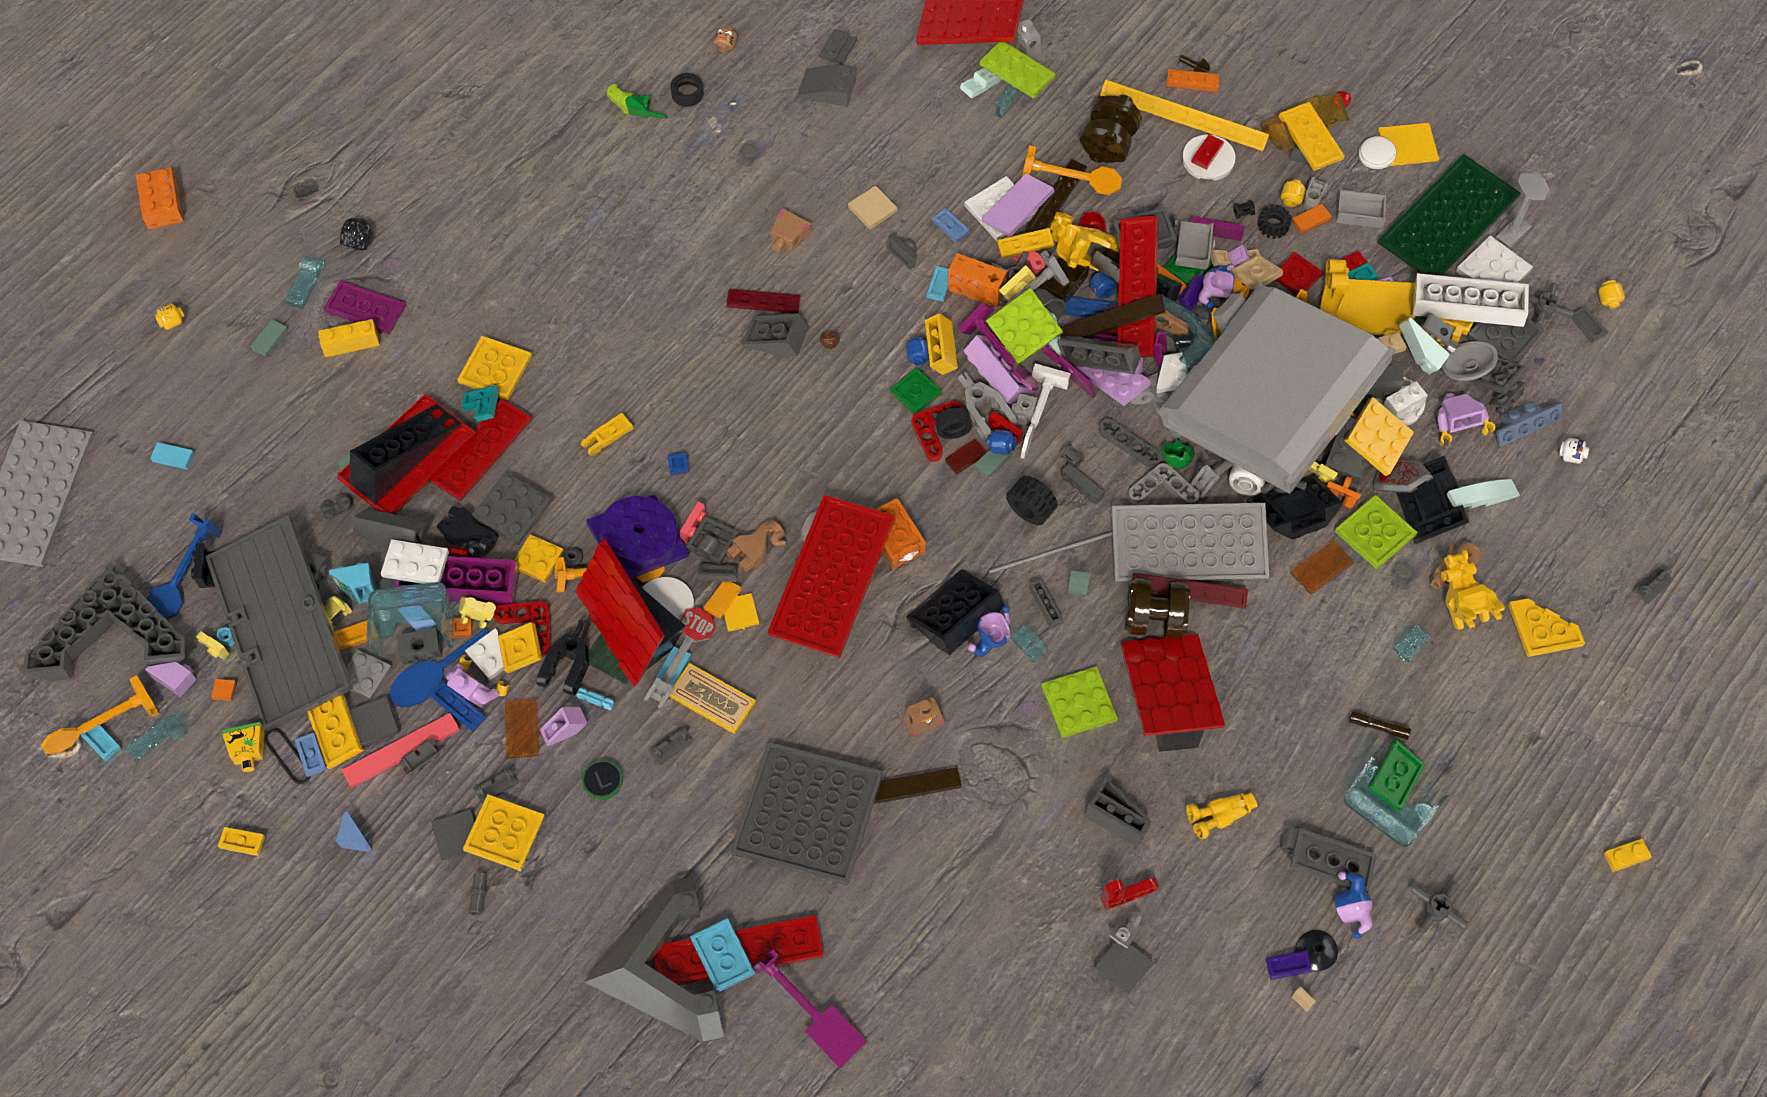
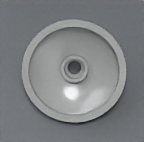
M1466 342L1458 345L1453 353L1448 351L1450 355L1442 365V370L1447 377L1454 380H1476L1487 375L1496 366L1498 354L1496 349L1486 342Z

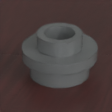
M569 549L563 554L565 565L568 567H577L582 561V554L577 549Z

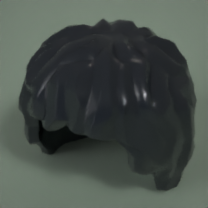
M350 218L342 225L340 243L351 249L366 251L373 237V228L365 219Z

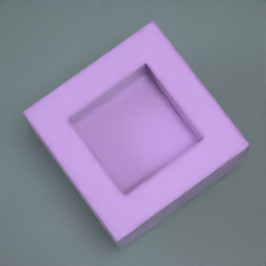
M1243 244L1228 253L1231 264L1234 267L1250 259L1247 248Z

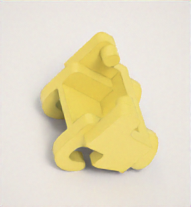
M337 596L328 598L324 606L332 630L335 627L332 625L331 619L340 610L343 611L342 614L344 616L353 612Z
M462 596L459 606V612L462 614L461 623L466 624L468 618L479 620V627L484 629L487 624L485 620L490 621L496 607L492 602L486 603L477 601L472 597Z

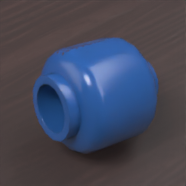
M1099 272L1092 277L1090 288L1097 297L1102 299L1109 298L1115 293L1116 282L1105 273Z
M923 337L910 339L906 345L908 361L917 366L924 365L929 360L927 340Z
M994 430L992 435L988 436L987 445L990 446L992 453L1009 455L1011 451L1015 450L1016 437L1013 436L1011 431Z

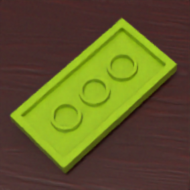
M999 42L980 60V66L1033 99L1055 79L1056 75L1053 71L1006 42Z

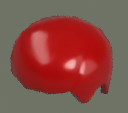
M1091 211L1085 213L1080 218L1079 226L1099 229L1103 233L1106 232V222L1100 213Z

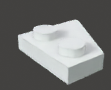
M1182 352L1164 356L1156 393L1176 390L1188 375Z
M496 628L465 650L469 658L472 659L489 681L504 671L498 641L499 634Z

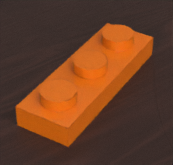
M1168 69L1166 87L1218 92L1219 74Z

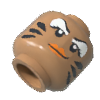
M724 26L716 30L713 44L719 52L728 53V51L734 49L737 34L733 31L732 27Z

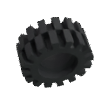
M1272 204L1270 208L1266 206L1265 209H1262L1258 220V229L1262 231V235L1267 234V238L1273 236L1272 239H1276V236L1282 238V235H1286L1291 225L1292 216L1291 214L1289 215L1288 210L1285 211V207L1279 208L1280 205L1274 207V204ZM1268 219H1277L1281 224L1273 225Z

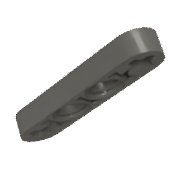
M1111 419L1101 421L1099 433L1102 437L1149 468H1155L1161 464L1162 455L1157 449ZM1104 427H1111V429L1104 430ZM1125 435L1128 440L1121 442L1117 437ZM1139 445L1143 450L1136 452L1133 450V447Z

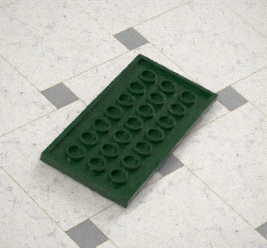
M1463 154L1379 238L1378 244L1420 274L1443 276L1520 197L1521 192Z

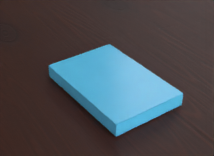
M728 918L690 936L717 993L755 975Z

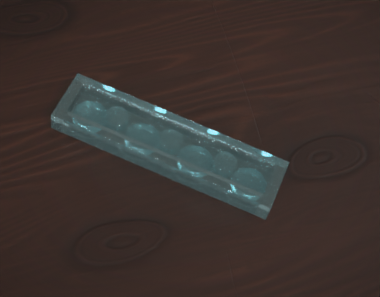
M1012 85L1008 86L1003 97L999 98L995 104L996 116L1002 118L1022 91Z

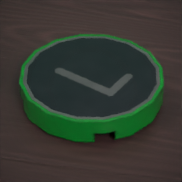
M599 760L590 764L583 772L582 777L586 793L598 800L610 799L615 796L623 782L621 770L616 764L607 760Z

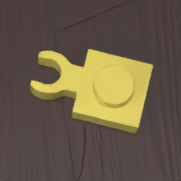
M1314 462L1309 468V471L1316 473V476L1323 483L1328 484L1329 481L1334 483L1337 479L1338 473L1323 464L1319 465L1317 462Z
M202 631L197 634L196 638L201 644L208 647L207 652L215 658L219 656L223 660L227 658L229 653L223 645L210 636L208 637Z

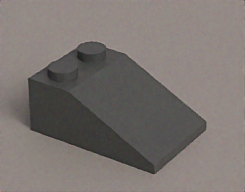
M836 64L806 68L798 97L848 107L856 83V67Z
M1165 207L1123 218L1157 216V249L1176 240ZM1121 219L1113 221L1112 233L1116 239L1119 253Z
M800 314L753 316L742 346L781 357L798 356L809 327Z

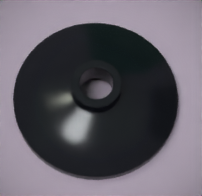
M1311 930L1304 933L1296 945V952L1307 950L1313 971L1329 969L1334 965L1338 957V947L1335 940L1329 934L1320 930ZM1319 945L1322 951H1317L1315 946Z

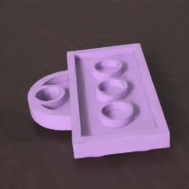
M1140 358L1135 374L1073 366L1091 383L1123 406L1151 385L1150 380L1141 374L1144 367L1143 358Z

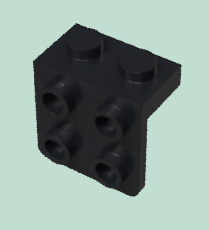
M196 543V549L192 553L194 568L191 569V577L199 588L215 587L205 556L215 551H208L204 543Z

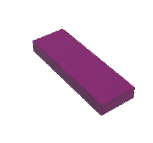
M1191 217V222L1207 225L1214 223L1212 236L1237 241L1242 240L1245 228L1243 225Z

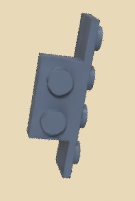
M1530 402L1501 415V421L1507 426L1497 430L1498 445L1502 447L1561 420L1562 403L1558 402L1543 409L1534 402Z

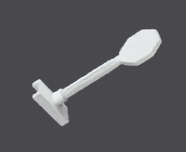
M1035 363L1032 376L1037 382L1043 383V389L1025 437L1021 458L1025 459L1034 430L1039 423L1050 390L1053 389V386L1067 390L1071 373Z

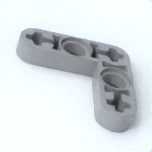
M1165 463L1157 465L1133 485L1128 494V500L1132 504L1139 505L1164 486L1182 504H1194L1199 500V492L1171 466ZM1160 471H1161V472L1166 471L1167 474H1162V475H1161V474H1160ZM1151 480L1155 483V486L1147 487L1145 482ZM1179 482L1182 487L1176 489L1172 486V483ZM1141 488H1142L1143 491L1141 492L1140 497H1139V496L1134 497V496H1133L1134 493H1135V494H1138V493L1141 491ZM1187 495H1188L1189 497H1190V496H1194V498H1193V499L1190 498V499L1188 500V499H1187Z

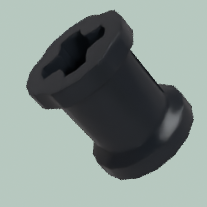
M1252 200L1242 204L1234 203L1233 211L1236 219L1249 214L1251 216L1255 215V205Z
M1193 332L1180 336L1174 334L1176 351L1186 347L1195 348Z

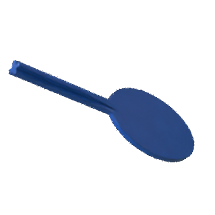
M484 628L439 663L423 661L404 670L391 686L390 698L392 702L399 707H411L427 700L430 697L429 694L442 682L443 669L463 655L466 649L489 633L488 630Z

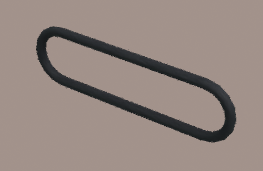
M269 730L264 738V741L268 748L274 754V756L282 765L287 774L290 776L292 781H294L297 784L306 783L311 776L307 777L303 781H297L290 773L288 768L285 766V764L282 762V760L277 755L272 746L269 744L267 740L268 735L272 732H279L281 736L284 738V740L287 742L289 747L292 749V751L295 753V755L298 757L300 762L302 763L300 755L298 754L296 749L293 747V745L290 743V741L287 739V737L281 730Z

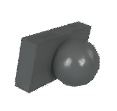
M894 233L890 234L886 249L908 269L914 268L917 259L915 242L911 239L900 240Z

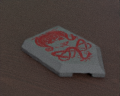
M1398 459L1389 475L1385 476L1378 470L1374 482V491L1411 493L1423 482L1433 479V476L1420 460Z

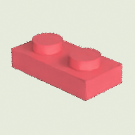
M697 502L680 530V538L687 544L697 530L698 525L707 515L705 505Z

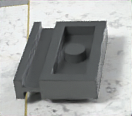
M834 29L820 52V58L843 65L857 42V37H851L848 33Z

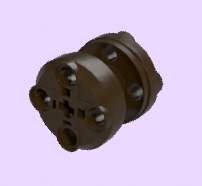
M1127 95L1097 97L1091 110V121L1086 124L1080 136V143L1092 161L1096 163H1114L1126 160L1131 148V137L1138 131L1142 122L1141 112L1133 103L1132 98Z
M1136 578L1131 582L1128 589L1125 630L1131 635H1146L1148 620L1164 621V637H1169L1170 639L1182 638L1188 629L1191 588L1185 583L1170 582L1167 598L1152 597L1151 581Z

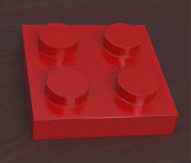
M1294 252L1279 267L1283 270V275L1275 279V281L1297 296L1300 289L1308 291L1323 275V271Z

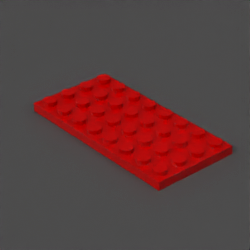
M823 495L767 634L840 658L895 522V516Z

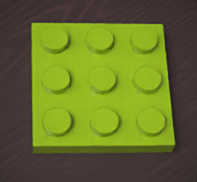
M1031 288L986 320L1018 365L1063 333Z
M1376 495L1335 530V533L1376 570L1416 537L1418 533Z
M1097 666L1041 683L1042 691L1061 739L1114 723L1118 720Z

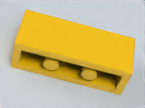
M940 313L926 319L925 327L930 367L942 375L958 369L952 321Z
M373 319L318 331L320 345L325 357L380 346Z

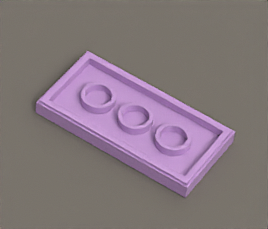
M1025 174L982 217V222L1011 237L1054 193V188Z

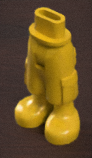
M1251 792L1245 795L1240 793L1208 801L1205 808H1198L1196 804L1190 803L1186 806V813L1191 824L1207 816L1213 817V819L1205 822L1201 821L1193 825L1194 833L1199 839L1203 840L1208 838L1209 831L1212 828L1222 829L1227 827L1235 820L1249 814L1251 809L1258 807Z

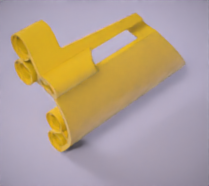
M1328 259L1320 310L1371 335L1386 336L1397 332L1401 335L1402 331L1399 324L1410 317L1413 320L1416 318V316H1412L1415 283L1348 279L1349 268H1347L1346 260Z

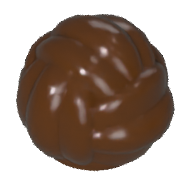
M822 332L820 336L821 344L827 349L835 348L840 341L837 332Z

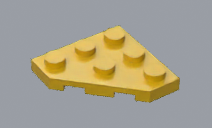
M1529 598L1512 601L1508 604L1527 657L1584 646L1585 642L1579 626L1572 622L1568 623L1551 610L1537 606Z

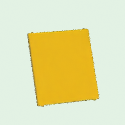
M1429 123L1378 128L1379 135L1389 139L1396 148V157L1390 166L1439 161Z

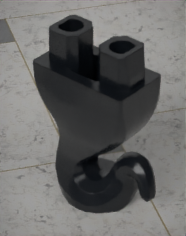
M452 506L448 512V516L452 519L451 522L448 523L445 520H441L437 525L438 531L450 543H468V550L472 557L475 556L474 548L487 554L494 548L497 542L494 532L487 527L477 524L472 513L464 507L460 509Z

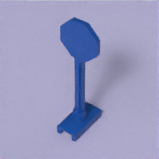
M194 513L191 514L189 520L198 528L169 584L152 589L147 597V600L165 619L176 616L183 604L177 587L193 559L192 553L196 549V543H202L208 534L219 538L223 532L209 519L203 521Z

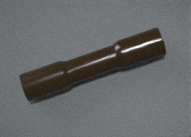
M1352 711L1349 723L1373 728L1406 740L1409 739L1411 728L1387 723Z

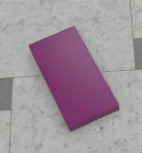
M340 280L325 305L324 311L355 323L373 319L378 331L390 335L406 304L405 302Z

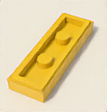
M1050 228L997 240L1001 259L1020 255L1022 252L1028 253L1054 247Z

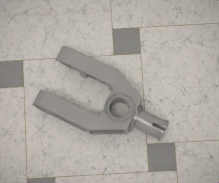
M967 372L963 373L964 376L962 374L958 376L957 380L965 389V410L969 412L973 427L984 441L992 433L985 422L986 419L981 417L976 409L981 408L986 403H989L994 411L1014 425L1017 424L1015 414L997 390L982 382L974 384Z

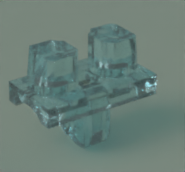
M1026 625L1010 637L1033 663L1049 650L1039 640L1036 633L1032 632ZM1031 641L1034 645L1028 648L1029 642Z
M1416 625L1394 648V651L1402 660L1410 662L1432 637Z

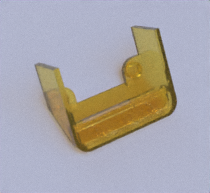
M1340 93L1315 95L1286 109L1289 110L1310 102L1327 129L1335 126L1334 123L1337 121L1349 120ZM1280 113L1260 123L1262 131L1269 134V139L1278 150L1287 151L1295 148V142L1291 137L1286 121L1282 122L1279 118Z

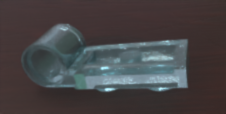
M306 255L302 257L299 265L300 272L284 300L287 305L303 309L323 271L324 263L322 260Z
M169 716L161 723L150 727L143 736L132 741L125 750L136 762L168 736L176 740L183 738L186 735L187 728L178 716ZM175 725H179L175 730H172Z

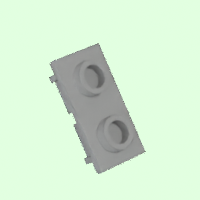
M1135 911L1131 912L1128 917L1124 915L1109 937L1118 944L1128 948L1142 928L1139 925L1142 919L1141 914Z

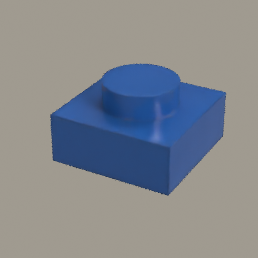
M686 452L667 456L671 475L689 472Z

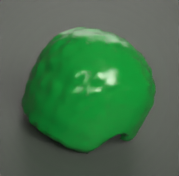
M1176 440L1172 445L1165 443L1162 447L1163 458L1173 469H1183L1193 461L1195 455L1193 447L1182 444L1180 440Z

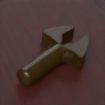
M1184 55L1179 57V61L1194 68V72L1207 73L1210 70V65L1204 58L1201 62H1196Z

